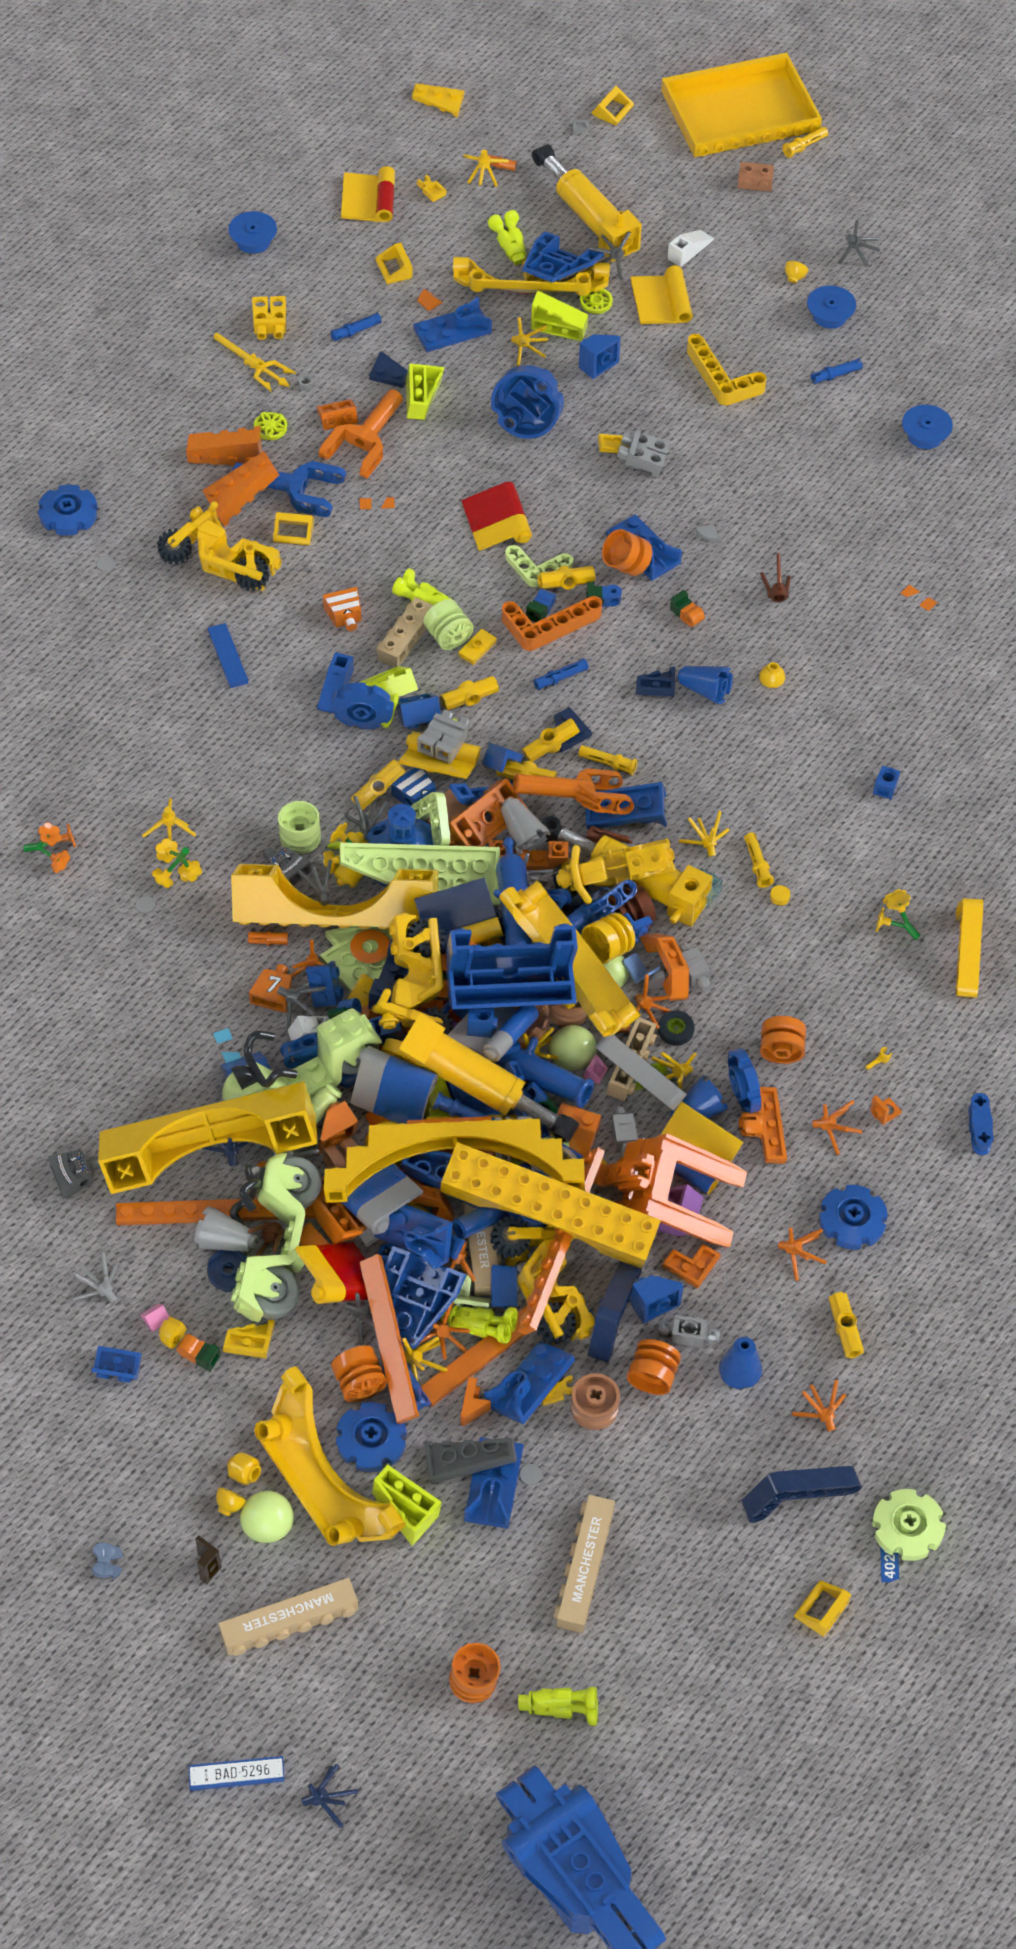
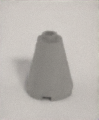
M508 798L502 803L501 812L509 836L514 840L513 848L517 854H524L523 850L528 849L530 852L547 840L546 835H550L548 828L518 799Z
M209 1206L203 1211L202 1214L206 1216L204 1220H199L194 1240L195 1243H198L196 1245L197 1248L248 1252L251 1248L255 1247L257 1236H255V1232L248 1233L250 1228Z

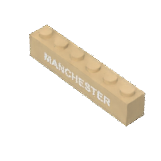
M463 1203L464 1215L476 1210ZM495 1225L467 1237L471 1271L476 1278V1281L473 1282L474 1296L476 1297L491 1295V1266L502 1265L501 1255L496 1254V1250L492 1248L494 1244L490 1242L492 1238L490 1235Z
M589 1495L587 1502L582 1503L580 1515H583L582 1523H577L575 1531L578 1540L577 1543H572L570 1556H573L572 1563H567L564 1574L565 1577H568L566 1585H561L559 1597L562 1598L561 1606L556 1605L554 1619H557V1627L584 1633L614 1513V1500Z
M346 1578L220 1622L218 1625L228 1656L232 1654L238 1656L245 1653L246 1649L264 1647L269 1641L275 1639L284 1640L290 1634L298 1631L300 1633L307 1632L312 1629V1626L320 1623L321 1625H327L337 1617L352 1616L359 1610V1606L350 1578Z

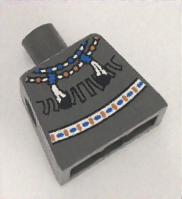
M282 847L277 852L272 848H267L263 853V857L266 859L264 864L279 865L282 873L293 886L303 879L298 873L299 869L306 876L311 873L310 861L288 847Z
M82 1150L48 1156L50 1168L63 1199L93 1184L92 1171L101 1168L98 1156L86 1160Z

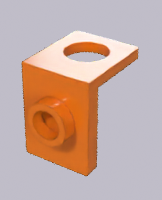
M877 1095L873 1097L870 1111L882 1125L902 1113V1110L890 1097L884 1101H881ZM886 1105H889L894 1109V1112L891 1115H888L889 1108Z

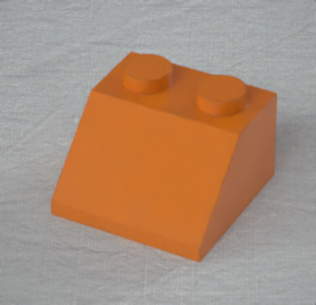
M345 1101L340 1104L336 1102L328 1107L318 1145L319 1155L322 1154L323 1149L332 1145L336 1146L340 1141L355 1135L358 1120Z
M561 1103L557 1115H567L579 1123L578 1129L568 1143L569 1147L584 1155L592 1149L600 1129L601 1115Z

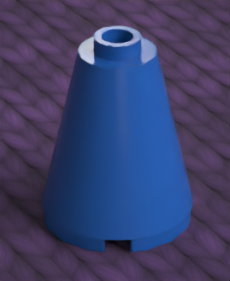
M684 666L679 670L677 678L679 683L716 704H722L726 701V699H722L724 695L729 694L731 691L733 673H729L731 668L726 666Z
M703 1075L689 1089L682 1102L706 1118H710L728 1109L726 1103L724 1105L721 1103L722 1095L710 1080L705 1082L706 1076ZM676 1109L669 1113L670 1117H672Z
M748 1337L738 1338L723 1355L719 1363V1372L722 1380L728 1386L735 1389L753 1387L762 1375V1363L754 1341Z

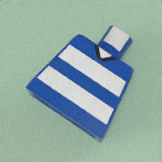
M413 768L391 784V795L409 806H412L431 792H436L435 784L425 770L420 768Z

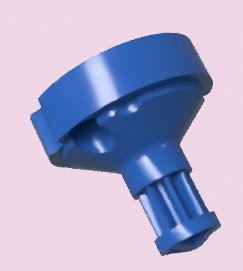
M521 365L508 370L501 377L493 389L491 407L492 411L497 412L499 416L497 421L504 430L519 438L533 439L545 435L554 427L562 414L564 397L563 393L558 392V382L553 374L547 369L532 365ZM508 418L513 419L514 423L510 422Z
M407 804L394 805L388 812V819L375 825L367 835V843L434 845L431 826L417 819L415 810ZM373 879V880L376 881L378 884H380V885H382V886H384V887H387V886H388L387 884H384V883H382V882H380V881H377V880Z

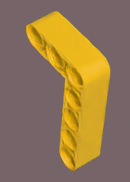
M696 333L689 335L687 354L721 405H731L762 395L765 392L767 377L764 373L754 372L730 380L704 338Z
M962 898L956 907V921H960L956 996L977 998L983 899Z

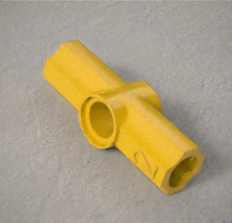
M561 566L557 571L539 573L537 581L540 589L563 587L566 590H570L576 585L594 582L596 575L593 566L571 569L568 566Z
M494 676L474 683L468 680L461 683L458 689L440 695V700L445 710H451L464 704L472 706L477 704L481 698L499 692V686Z
M570 718L555 728L544 729L540 734V738L522 748V751L528 761L534 762L546 753L559 751L562 743L580 732L573 719Z
M392 759L377 774H373L369 781L350 797L355 804L354 796H357L361 809H365L379 795H383L387 788L406 772L397 760ZM376 781L383 782V785L380 788H375L373 786L374 782Z
M507 760L503 772L496 770V776L513 780L516 774L557 777L556 771L538 768L531 761L517 763Z
M834 1293L828 1297V1301L836 1324L835 1331L839 1335L845 1357L850 1359L856 1358L864 1353L856 1326L857 1318L852 1312L847 1293ZM842 1323H847V1324H849L850 1326H849V1327H845V1326L842 1325Z

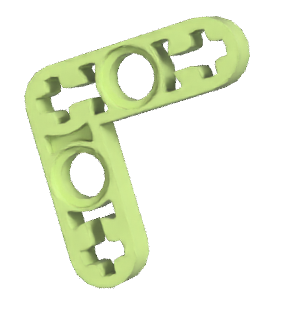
M511 545L505 550L507 562L527 585L531 587H538V581L535 578H537L540 572H546L547 568H552L557 571L559 566L573 568V557L567 553L560 554L536 566L519 546ZM521 564H526L529 567L526 569H522L519 566Z
M431 792L411 807L415 810L417 819L425 821L430 818L433 844L449 846L450 830L446 798L442 792Z

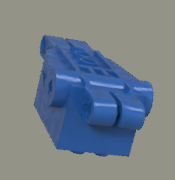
M534 1765L517 1777L518 1783L513 1780L496 1793L499 1803L513 1821L507 1825V1837L501 1841L506 1854L521 1873L542 1892L571 1932L588 1935L595 1930L608 1949H656L666 1941L661 1928L630 1889L632 1870L602 1811L582 1785L579 1784L570 1790L564 1784L555 1790L541 1770Z

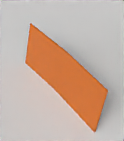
M386 497L381 509L395 508L394 497ZM359 498L360 509H372L371 498Z
M908 585L901 592L905 597L920 593L911 585ZM927 597L919 606L930 611L938 602Z

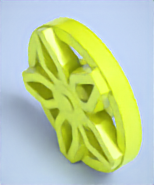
M606 289L590 291V293H595L580 296V305L583 310L593 314L605 313L611 308L613 303L612 295Z
M262 412L253 424L254 427L260 426L261 431H264L265 434L261 433V438L264 440L279 439L287 432V421L281 413Z

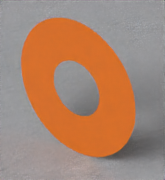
M364 930L353 937L350 950L357 960L364 963H376L387 956V948L390 941L380 931ZM366 940H375L378 943V950L374 953H367L363 950L362 945Z

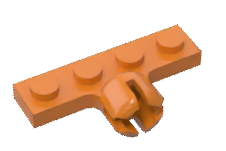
M760 1087L761 1109L755 1113L742 1112L741 1117H739V1128L744 1130L739 1129V1132L742 1136L758 1137L761 1139L765 1163L785 1164L787 1153L777 1087Z

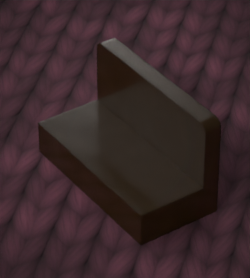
M198 1535L195 1541L198 1556L201 1557L197 1562L199 1577L201 1581L208 1584L222 1568L220 1553L217 1548Z

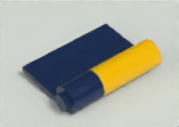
M485 877L414 898L420 919L422 918L424 921L425 918H437V924L441 925L439 929H444L443 935H445V940L440 949V955L446 954L450 931L457 928L471 930L470 941L475 944L503 936Z

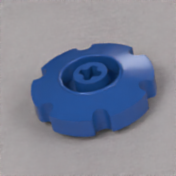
M60 485L58 490H49L41 497L38 510L40 522L47 530H56L58 535H76L78 530H87L96 521L97 501L89 490L82 491L78 485Z
M359 682L344 685L343 689H337L333 694L331 710L335 711V717L341 723L350 727L358 726L359 729H376L381 727V723H388L392 718L394 703L390 701V695L385 690L375 685L367 686L366 683Z
M743 1048L729 1051L728 1069L733 1093L744 1112H758L761 1109V1095L756 1070Z
M846 1185L844 1191L835 1188L822 1201L820 1209L824 1212H820L819 1224L828 1239L833 1237L837 1240V1246L859 1250L862 1244L865 1243L868 1246H872L883 1236L886 1229V1224L883 1222H886L888 1217L887 1208L879 1196L873 1197L870 1195V1189L859 1185Z
M376 1402L362 1403L361 1409L358 1411L352 1408L349 1409L341 1417L337 1425V1433L341 1435L336 1437L337 1450L347 1464L355 1462L356 1469L359 1471H382L383 1464L387 1463L393 1466L405 1451L406 1441L402 1440V1438L407 1436L405 1423H397L394 1411L391 1413L387 1412L385 1404Z

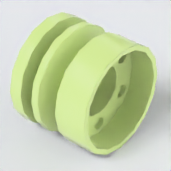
M452 599L440 601L432 606L423 620L426 629L434 636L436 642L444 650H452L464 644L470 638L474 628L472 622L463 614L462 609Z
M294 801L281 808L278 813V826L282 846L288 847L298 854H305L316 849L321 842L320 818L317 808L305 801Z

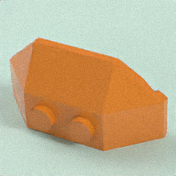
M324 1184L321 1186L320 1193L312 1206L317 1222L334 1244L342 1243L364 1233L368 1228L341 1202L326 1203Z

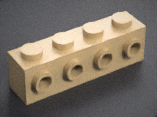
M415 597L412 603L406 606L403 615L397 618L395 626L388 630L383 642L380 641L377 645L378 660L394 668L400 666L426 631L423 620L426 613L434 605Z
M639 1017L636 1019L625 1045L647 1061L650 1051L647 1050L648 1046L653 1047L657 1037L654 1034L657 1024ZM616 1065L606 1094L625 1102L627 1095L632 1096L635 1089L634 1078Z

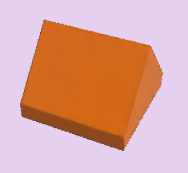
M425 288L417 299V302L427 311L442 304L441 300Z

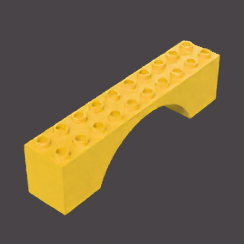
M238 864L231 875L233 922H239L241 925L253 922L259 925L278 923L280 926L298 924V926L307 927L310 924H314L319 927L338 925L340 928L358 926L361 929H367L370 926H374L379 929H389V923L392 922L396 915L401 913L416 915L414 922L420 919L414 898L438 891V870L398 869L394 878L384 890L364 902L351 905L328 904L322 906L321 902L297 890L284 876L279 865Z
M305 1081L100 1131L98 1162L110 1193L114 1194L151 1185L161 1172L178 1159L201 1148L228 1142L229 1137L232 1138V1142L242 1141L261 1144L271 1149L275 1154L317 1144L316 1114Z
M458 1142L441 1181L440 1192L479 1207L505 1210L540 1221L584 1241L601 1254L642 1269L661 1221Z

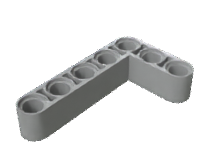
M617 1036L602 1037L595 1047L673 1111L686 1097L687 1094L625 1045Z

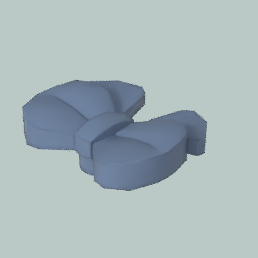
M108 1543L96 1544L92 1551L97 1558V1563L92 1567L91 1572L99 1578L112 1577V1579H115L120 1575L122 1568L110 1564V1561L123 1557L121 1549L117 1546L113 1547V1545Z

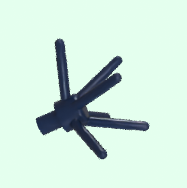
M229 1137L226 1144L219 1143L222 1148L207 1146L201 1149L224 1153V1157H228L229 1166L237 1165L236 1154H238V1150L249 1142L238 1144V1141L232 1143V1138Z
M335 1764L334 1767H329L318 1788L315 1789L312 1784L308 1785L310 1795L302 1797L301 1801L304 1806L311 1804L314 1806L321 1805L333 1821L342 1828L343 1823L326 1803L345 1805L343 1800L330 1798L357 1794L358 1789L333 1793L327 1792L325 1786L339 1768V1764Z

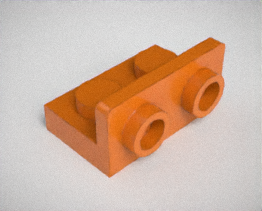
M351 399L316 406L317 414L321 418L324 430L333 429L340 425L358 423L356 406Z

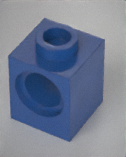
M882 765L875 782L873 794L892 800L901 771Z
M494 1008L469 1009L467 1036L492 1037V1030H497L498 1017H494Z

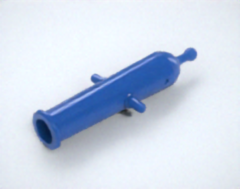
M510 837L503 840L506 855H503L496 865L498 889L494 890L493 895L498 899L500 894L509 887H514L517 892L520 889L524 891L528 888L527 866L519 855L513 854L514 840ZM500 900L506 945L514 943L532 944L531 938L520 927Z
M536 1037L530 1039L527 1049L520 1048V1051L503 1055L499 1061L493 1062L505 1069V1063L517 1060L525 1078L523 1081L529 1084L535 1082L541 1089L575 1103V1106L580 1109L587 1104L594 1089V1081L590 1078L585 1080L536 1056L534 1052L538 1044Z

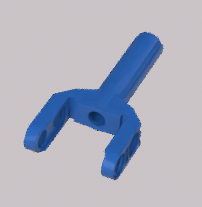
M311 461L301 465L291 474L277 471L279 476L267 488L285 491L290 497V503L297 512L329 517L333 509L331 503L323 498L304 495L309 478L339 484L344 482L346 471L338 466ZM236 462L233 467V470L241 466L243 463ZM316 470H320L324 474L318 473ZM334 474H339L341 478L336 477ZM302 502L308 503L310 506H306ZM320 506L326 507L328 510H324Z
M624 880L611 889L608 887L596 889L593 892L592 902L590 904L583 903L573 908L574 912L567 916L568 920L572 925H575L578 932H581L586 925L611 914L631 899L637 892L636 884L631 880ZM624 884H627L630 887L629 895H626L623 892ZM601 891H605L606 893L600 897ZM609 896L615 897L616 904L614 906L609 904Z
M527 1162L518 1165L532 1171V1165ZM480 1207L453 1221V1230L457 1237L465 1239L497 1224L500 1219L503 1220L504 1217L510 1218L505 1210Z

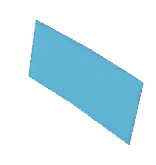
M229 1028L213 1033L217 1044L233 1039ZM221 1052L226 1063L241 1058L239 1052Z

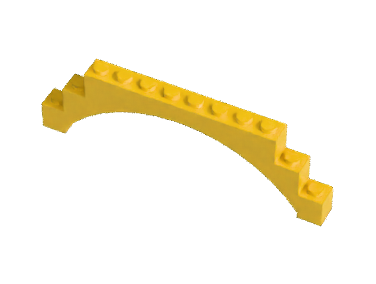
M540 1119L369 1125L368 1146L347 1147L346 1168L325 1169L324 1193L326 1203L348 1202V1196L384 1168L418 1154L454 1149L457 1142L474 1149L493 1151L520 1159L540 1169L551 1178L585 1191L584 1159L571 1158L563 1160L562 1139H541Z

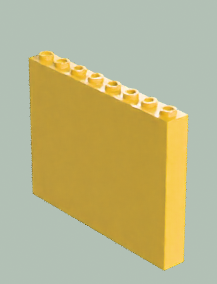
M787 53L662 78L661 91L694 157L800 136L821 128L822 118Z

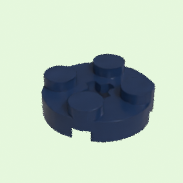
M220 1250L213 1254L208 1261L207 1267L210 1283L224 1292L233 1291L238 1282L235 1281L237 1269L240 1267L241 1262H245L247 1257L240 1251ZM233 1267L232 1273H224V1268Z

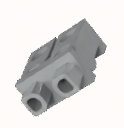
M638 430L635 431L634 435L624 432L621 444L629 446V448L620 445L617 457L626 460L625 466L629 467L631 465L636 469H644L652 472L651 476L658 478L670 441L648 434H640L641 431Z
M444 710L441 714L436 713L424 734H420L418 737L417 751L431 757L435 755L436 759L452 764L461 746L467 739L469 719L462 716L458 721L453 720V714L448 710ZM425 745L430 746V747H431V750L426 749L424 746H425ZM442 752L448 753V757L444 756Z

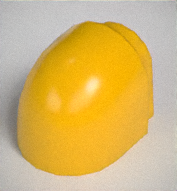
M169 1317L162 1322L159 1328V1338L165 1346L174 1349L184 1337L187 1328L181 1321Z

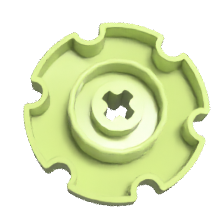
M913 1489L893 1491L890 1493L889 1501L882 1499L875 1509L872 1526L877 1527L879 1530H876L874 1537L885 1552L890 1555L897 1552L901 1554L902 1560L915 1561L926 1558L929 1553L928 1549L937 1550L945 1533L946 1524L939 1521L943 1515L942 1509L927 1494L919 1497L916 1494V1490Z

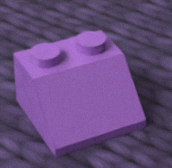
M688 1184L670 1188L668 1201L699 1214L704 1198ZM660 1223L657 1229L659 1232L675 1236L688 1235L663 1223Z

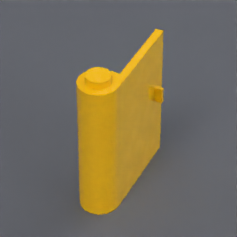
M676 265L668 267L664 276H630L640 324L686 323L693 318L681 267Z
M413 731L412 734L407 736L406 745L409 746L408 750L399 760V763L402 765L424 769L427 772H437L467 779L478 764L481 746L463 743L452 764L436 759L435 755L431 757L417 751V739L420 734L424 733ZM425 745V746H424L426 749L431 750V747H430V746H428V745ZM442 752L444 756L448 757V753Z

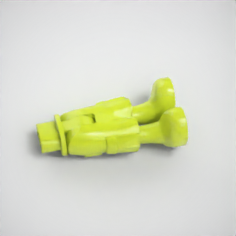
M510 210L504 215V224L509 232L504 230L503 221L499 215L491 216L487 222L489 228L498 234L497 240L499 245L504 249L509 260L513 261L514 265H520L526 260L527 253L522 232L516 227L519 215L517 211Z
M411 568L405 571L403 578L398 577L392 588L393 594L409 598L411 602L416 597L435 605L440 601L452 599L426 582H422L420 585L415 582V571Z
M454 1306L446 1323L450 1327L470 1329L469 1334L482 1338L491 1336L496 1338L499 1343L507 1344L510 1342L511 1332L514 1333L516 1329L518 1311L517 1308L509 1307L504 1312V1316H495L492 1309Z
M570 1687L543 1688L542 1690L529 1691V1695L519 1694L518 1696L519 1711H529V1714L534 1712L535 1715L554 1716L555 1718L571 1719L573 1712H577L586 1716L590 1726H597V1687H587L577 1691H573Z

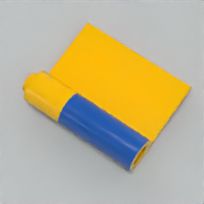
M682 1101L661 1135H672L732 1162L744 1143ZM678 1163L675 1165V1174L707 1195L719 1183V1180Z

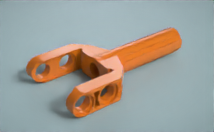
M390 389L362 425L346 424L336 426L321 445L318 456L325 460L330 459L344 440H347L348 443L369 452L362 461L359 472L360 476L367 479L383 459L384 448L377 434L403 402L401 394L394 389Z
M586 768L579 772L576 779L516 774L513 780L514 793L574 798L582 806L594 812L624 815L630 813L634 808L632 799L626 794L596 792V789L610 790L620 788L623 784V779L617 771ZM593 776H600V780L596 783H593L591 778ZM611 778H619V781L616 784H609V780ZM609 799L610 804L608 806H601V801ZM622 801H629V805L626 808L619 807Z

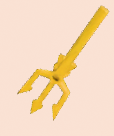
M215 333L213 336L219 343L243 358L244 365H249L250 368L256 369L253 378L271 393L270 383L265 382L259 377L261 372H265L279 382V385L289 387L285 378H280L267 369V367L275 365L284 370V373L296 374L295 371L276 360L264 362L257 358L255 353L249 355L219 333Z

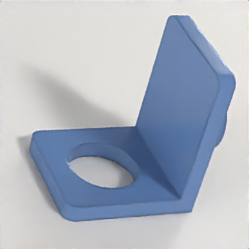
M637 953L622 960L635 984L644 980L646 974L651 976L661 969L659 966L648 973Z

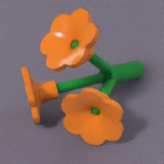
M46 822L38 828L40 841L38 843L24 844V852L41 851L53 861L51 863L53 872L58 873L60 870H64L70 860L68 851L63 850L61 853L52 854L45 850L44 847L48 845L54 846L60 841L62 843L70 841L75 848L76 844L69 824H66L67 832L60 835V829L57 826H52L51 823Z

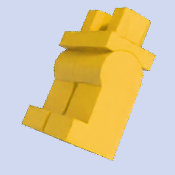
M268 296L252 297L254 334L257 335V339L265 340L267 334H274L275 339H283L284 333H286V296H270V312L268 311ZM280 301L283 304L282 306H274L273 303ZM257 302L265 303L264 306H256L255 304Z

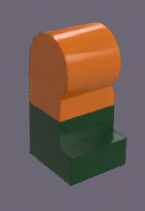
M685 590L671 598L670 610L690 627H694L705 619L703 610L688 598V593Z
M186 1334L176 1348L182 1357L211 1372L221 1357L218 1346L214 1344L209 1345L190 1334Z

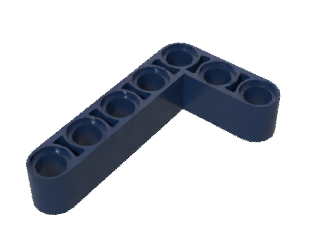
M622 1261L619 1262L597 1311L588 1350L589 1357L609 1363L619 1323L632 1294V1285L639 1279L642 1269Z
M853 1466L777 1471L765 1476L741 1502L749 1522L755 1523L767 1518L785 1500L846 1496L858 1492L862 1486Z

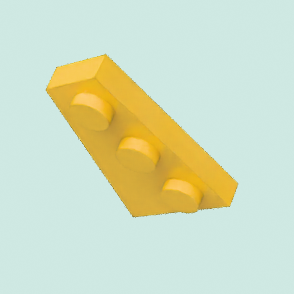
M415 83L412 93L413 100L428 106L433 105L438 107L440 111L450 112L458 118L464 98V90Z

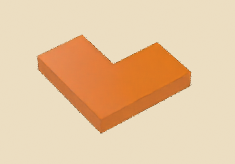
M704 1244L701 1245L692 1259L673 1249L663 1262L662 1268L698 1289L720 1259L721 1254Z

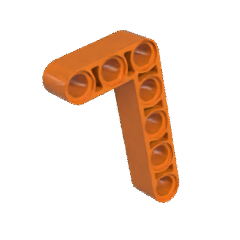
M596 596L588 597L532 624L515 602L507 601L502 605L501 620L524 650L533 651L600 619L602 615V600Z

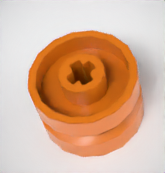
M774 1016L762 1023L760 1054L763 1058L773 1063L791 1064L800 1061L804 1057L806 1026L802 1021L790 1016Z

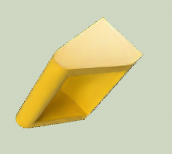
M615 86L591 113L595 117L616 126L631 110L634 103ZM612 100L625 105L615 117L605 108Z
M401 242L392 245L375 257V261L386 284L413 278L412 264ZM396 258L400 269L390 275L384 261Z
M276 512L273 542L310 546L314 517L312 515ZM280 524L308 526L307 537L278 535Z
M819 1580L794 1614V1617L825 1637L848 1605L851 1594L840 1587ZM824 1590L836 1598V1601L822 1620L806 1615Z

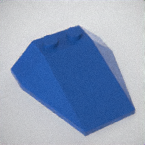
M545 231L536 238L522 271L549 282H555L583 272L603 258L604 253L587 249L580 256L559 249L560 237Z
M393 1246L384 1268L401 1341L403 1338H406L410 1347L415 1349L432 1329L433 1324H436L457 1298L467 1275L444 1266L432 1269L431 1265L423 1258Z

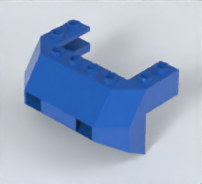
M559 924L554 926L549 944L535 942L527 945L514 943L505 946L493 944L482 947L481 945H469L472 934L471 930L457 928L450 931L446 954L449 1006L452 1009L577 1003L572 966L578 949L575 925Z

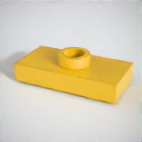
M599 433L597 437L599 452L618 453L620 445L628 448L629 446L621 444L623 435Z
M481 629L458 652V656L474 665L497 642V638Z

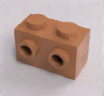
M740 162L738 188L771 191L774 165Z

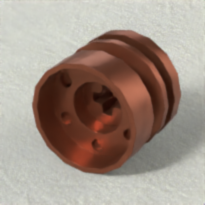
M636 884V894L614 912L621 915L629 913L633 921L649 916L655 922L656 912L653 902L644 887ZM630 887L624 890L626 895L630 894ZM609 896L608 902L612 906L616 904V899L614 896Z

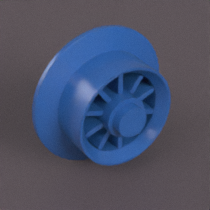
M249 211L234 217L229 224L228 231L239 249L246 253L255 254L265 251L270 246L277 233V224L266 213Z
M828 285L819 287L810 293L807 299V307L818 325L833 329L844 325L847 319L854 314L856 300L848 290Z
M917 405L910 408L904 414L902 427L907 434L908 440L914 446L921 449H932L939 446L951 434L953 422L949 414L937 406Z

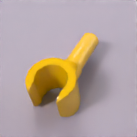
M887 1047L881 1048L878 1057L867 1064L865 1068L869 1070L880 1062H889L892 1053L885 1055Z

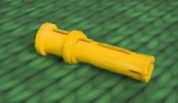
M821 127L802 138H795L791 143L783 144L782 150L787 158H791L795 153L803 152L805 147L827 137L828 130L825 127Z
M581 745L578 753L579 757L612 766V769L615 771H625L631 776L634 775L638 764V759L634 758L632 760L623 757L622 754L613 755Z
M753 832L747 833L744 836V840L753 862L752 871L756 874L757 886L760 888L769 887L774 883V877L769 872V863L763 858L756 834Z

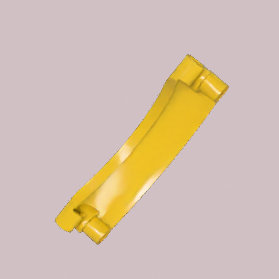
M538 880L524 891L520 889L517 892L514 887H509L499 896L501 902L534 943L542 942L543 944H549L554 926L559 924L572 925ZM576 930L578 949L572 965L576 999L603 1037L614 1035L620 1029L628 1027L641 1014Z

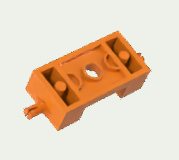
M507 778L496 781L473 804L461 813L455 814L448 819L450 830L449 846H485L489 840H492L507 828L501 812L502 803L506 799H518L526 807L519 794L514 793L513 786ZM486 812L491 814V822L485 820Z

